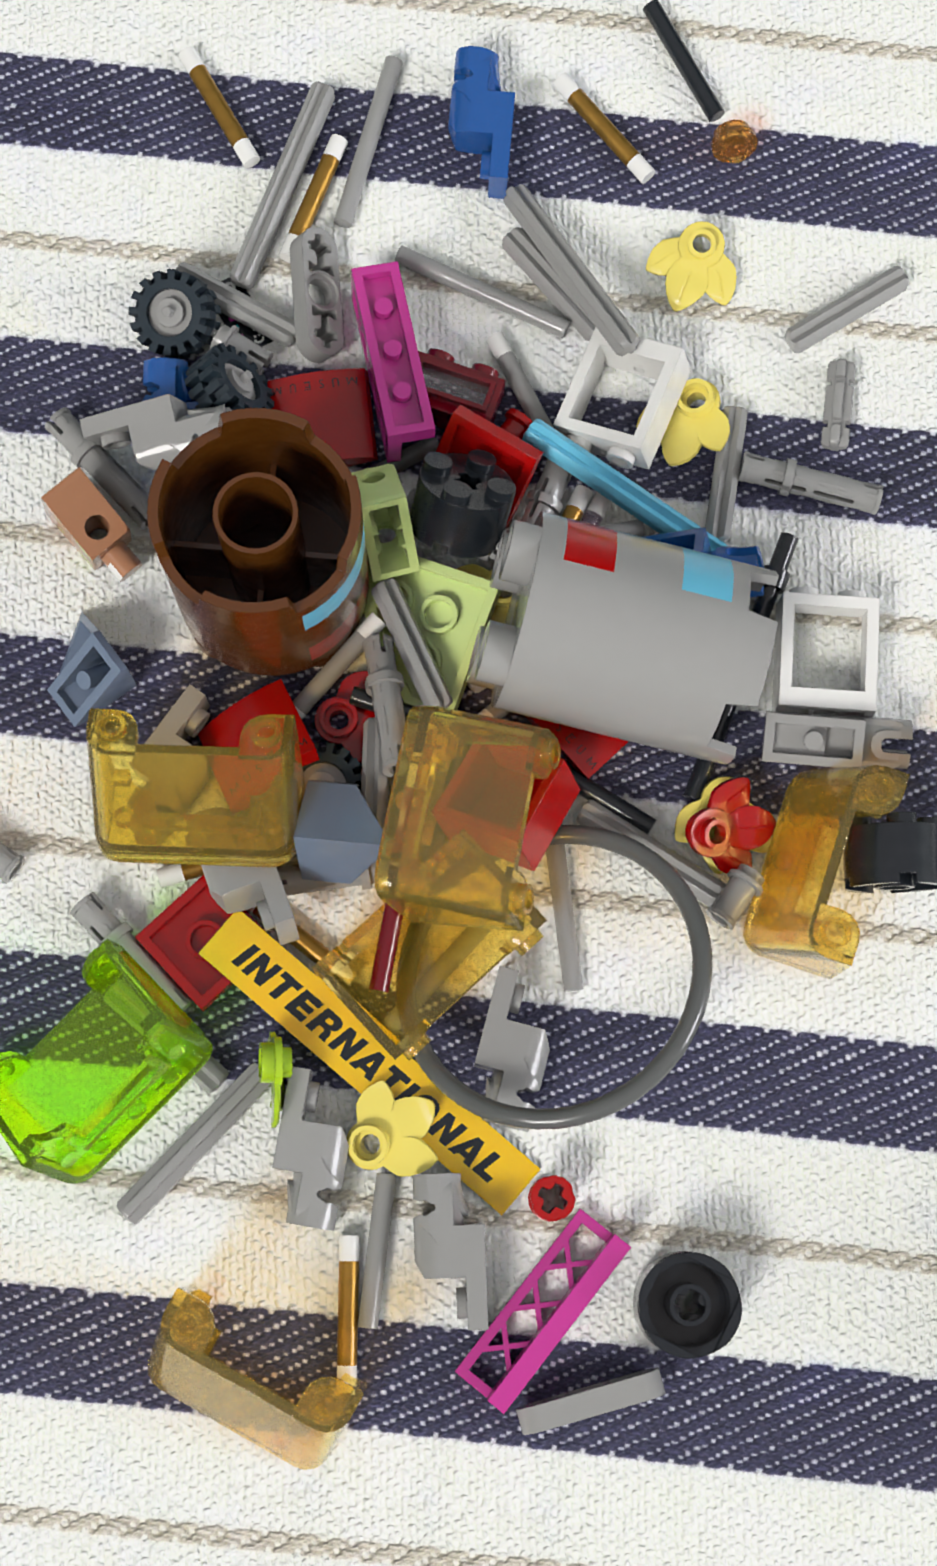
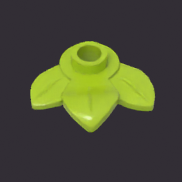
M275 1031L269 1032L267 1042L259 1043L258 1074L260 1083H271V1128H276L285 1100L284 1078H291L292 1049L291 1047H283L282 1038L277 1037Z

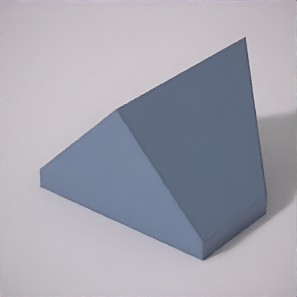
M81 612L60 672L47 689L74 727L82 725L137 686L126 665L99 629L83 612Z
M309 780L307 782L293 833V841L302 879L351 884L392 847V844L361 794L359 784Z

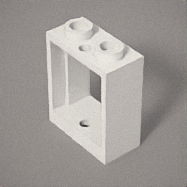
M595 327L553 425L557 431L588 452L606 457L609 462L618 467L631 469L634 465L649 470L691 372L684 349L640 337V341L636 345L637 349L632 354L627 353L624 356L616 355ZM605 366L657 380L634 435L581 421Z
M794 587L789 592H783L776 604L775 621L778 622L774 645L772 711L872 717L877 711L880 598L866 597V593L859 590L839 591L837 595L818 594V589L813 587ZM795 613L862 617L860 691L792 686Z

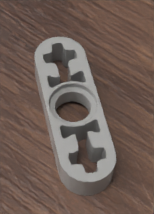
M310 227L297 236L290 245L295 337L300 353L307 360L314 363H322L337 354L344 344L338 251L333 237L326 230L320 227ZM309 284L317 286L322 291L325 298L324 306L313 301L309 294Z
M659 1367L531 1402L516 1408L522 1434L530 1435L646 1402L665 1395L666 1391Z

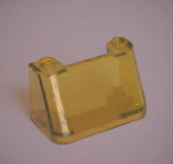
M413 706L408 712L375 866V888L380 899L411 923L523 931L526 915H529L533 908L534 890L531 884H527L525 876L518 870L534 779L548 778L552 769H556L560 762L561 749L557 737L547 728L439 706Z
M90 708L86 726L95 837L103 856L117 862L277 867L289 862L295 856L296 850L293 835L296 830L305 789L295 715L267 714L259 715L249 720L244 725L240 734L239 747L138 744V726L133 716L129 713L117 709Z
M866 765L809 769L800 772L791 780L786 789L776 821V827L771 837V843L760 872L765 879L762 884L763 893L761 896H754L752 898L743 927L745 944L752 952L761 957L827 979H832L852 966L859 943L860 930L851 914L842 909L827 905L854 817H872L879 820L883 815L891 813L899 806L904 796L910 774L887 766Z
M463 830L445 846L434 860H430L423 869L410 879L389 993L369 989L385 903L356 930L349 934L342 941V944L329 951L312 967V971L394 1060L401 1054L410 1060L431 1041V1038L425 1032L501 960L514 950L523 956L544 937L538 928L547 920L471 836Z
M193 1284L178 1287L163 1313L147 1363L148 1375L152 1383L170 1396L294 1467L307 1470L315 1469L324 1464L349 1423L368 1384L346 1372L340 1379L333 1376L320 1377L311 1382L303 1392L298 1403H294L210 1355L223 1332L215 1326V1318L209 1307L213 1295Z

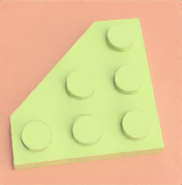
M418 556L421 571L392 578L398 581L453 699V703L447 709L437 714L454 719L467 686V673L480 626L487 627L502 590L491 588L490 580ZM368 566L369 593L364 614L367 618L373 612L385 623L371 593L372 588L383 580L373 582ZM387 626L379 633L381 647L384 646L383 635L391 636ZM394 643L393 648L397 671L403 675L405 684L401 691L402 699L405 703L425 709Z

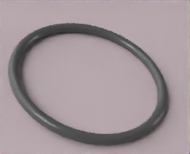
M565 824L560 825L550 845H587L620 854L651 873L669 892L678 906L690 939L692 977L685 1008L669 1040L656 1057L629 1081L593 1100L571 1106L535 1109L508 1105L481 1095L457 1079L444 1066L426 1037L418 1009L417 978L425 942L443 908L469 880L482 870L501 860L476 851L451 870L439 882L421 906L408 931L402 949L397 980L398 1010L408 1046L430 1081L459 1106L487 1120L516 1128L541 1130L579 1126L607 1117L639 1100L658 1085L685 1054L704 1017L710 995L712 981L710 934L697 898L681 875L659 854L626 835L587 825Z

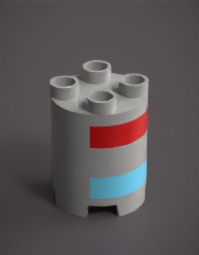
M540 512L534 524L514 519L510 531L504 530L502 533L490 579L491 588L513 593L506 622L501 623L489 620L487 627L480 626L470 659L466 683L492 689V708L726 765L734 759L737 747L712 739L726 704L758 707L772 657L778 622L749 610L751 590L760 592L765 584L776 586L779 575L774 570L546 512Z

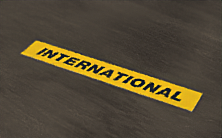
M242 911L233 913L198 953L360 1094L369 1086L384 1080L392 1090L395 1101L410 1096H419L432 1100L435 1103V1116L428 1133L422 1140L435 1152L441 1164L452 1173H461V1181L500 1215L504 1214L540 1171L537 1165L486 1121L482 1120L480 1116L464 1109L443 1094L430 1081L414 1059Z

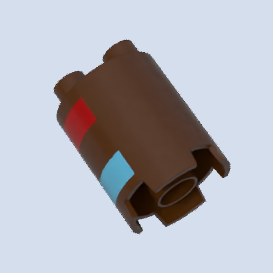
M245 408L221 413L218 427L190 442L171 463L164 459L161 460L154 474L148 496V528L151 541L181 614L200 650L230 667L258 675H286L311 667H323L354 633L364 614L368 599L369 571L361 494L356 475L352 476L341 457L327 443L314 434L309 421L291 413L268 408Z

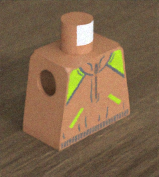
M80 467L41 497L46 515L94 570L105 564L115 577L122 582L142 566L141 561L127 546L132 541L130 529ZM103 529L108 533L100 540L92 539L90 536L93 531Z

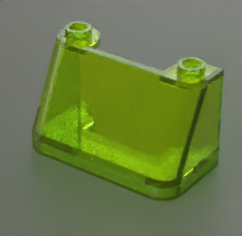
M108 938L88 955L81 971L82 978L92 989L26 1056L12 1051L0 1052L1 1135L23 1167L70 1184L83 1182L95 1175L205 1065L213 1051L212 1043L194 1021L121 945Z

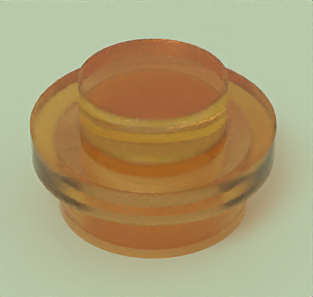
M729 120L719 125L714 131L711 149L713 156L717 160L726 163H739L756 150L758 140L755 131L745 121Z

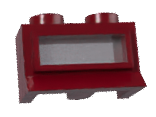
M431 348L427 353L418 351L433 420L436 426L446 429L452 413L460 405L494 424L504 397L506 381L499 378L497 370L481 363L473 364L472 368L454 363V357L440 349Z

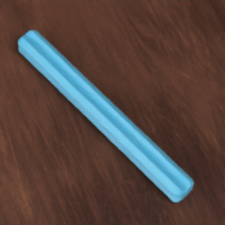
M536 418L533 420L524 433L522 440L544 452L543 456L659 534L702 528L541 419ZM707 532L711 551L716 550L717 547L728 546Z

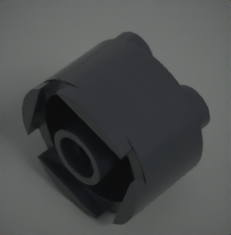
M474 449L468 454L427 453L419 472L410 509L414 536L430 548L433 541L447 546L446 554L454 557L479 558L490 555L496 550L497 543L500 542L502 533L507 526L516 494V486L512 478L496 465V457L485 450Z
M892 812L886 814V822L872 823V818L870 817L843 819L842 848L845 891L874 893L873 885L876 890H890L891 893L921 892L937 889V817L917 818L916 812Z
M678 1251L664 1254L655 1259L641 1273L633 1295L634 1317L644 1336L656 1347L680 1358L690 1359L707 1356L726 1346L735 1335L741 1321V1297L733 1276L721 1262L702 1253ZM690 1290L694 1292L692 1301L698 1304V1309L695 1314L686 1312L681 1318L679 1316L681 1308L675 1304V1300L678 1295L687 1296Z

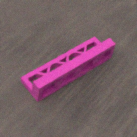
M396 261L351 268V299L387 463L401 461L402 443L435 438V424L399 264Z
M579 1209L489 1325V1330H485L458 1365L455 1372L484 1395L489 1403L505 1414L631 1247L617 1235L610 1233L582 1209ZM581 1224L605 1242L592 1259L571 1261L569 1239ZM564 1247L565 1262L551 1264ZM586 1266L574 1282L572 1267ZM566 1268L569 1289L561 1300L540 1302L538 1280L546 1270ZM533 1288L534 1303L520 1304ZM555 1307L543 1322L541 1308ZM535 1309L537 1331L528 1341L509 1343L506 1321L514 1311ZM501 1329L503 1344L489 1345ZM523 1348L511 1364L509 1349ZM504 1350L506 1372L494 1388H491L469 1370L482 1352Z

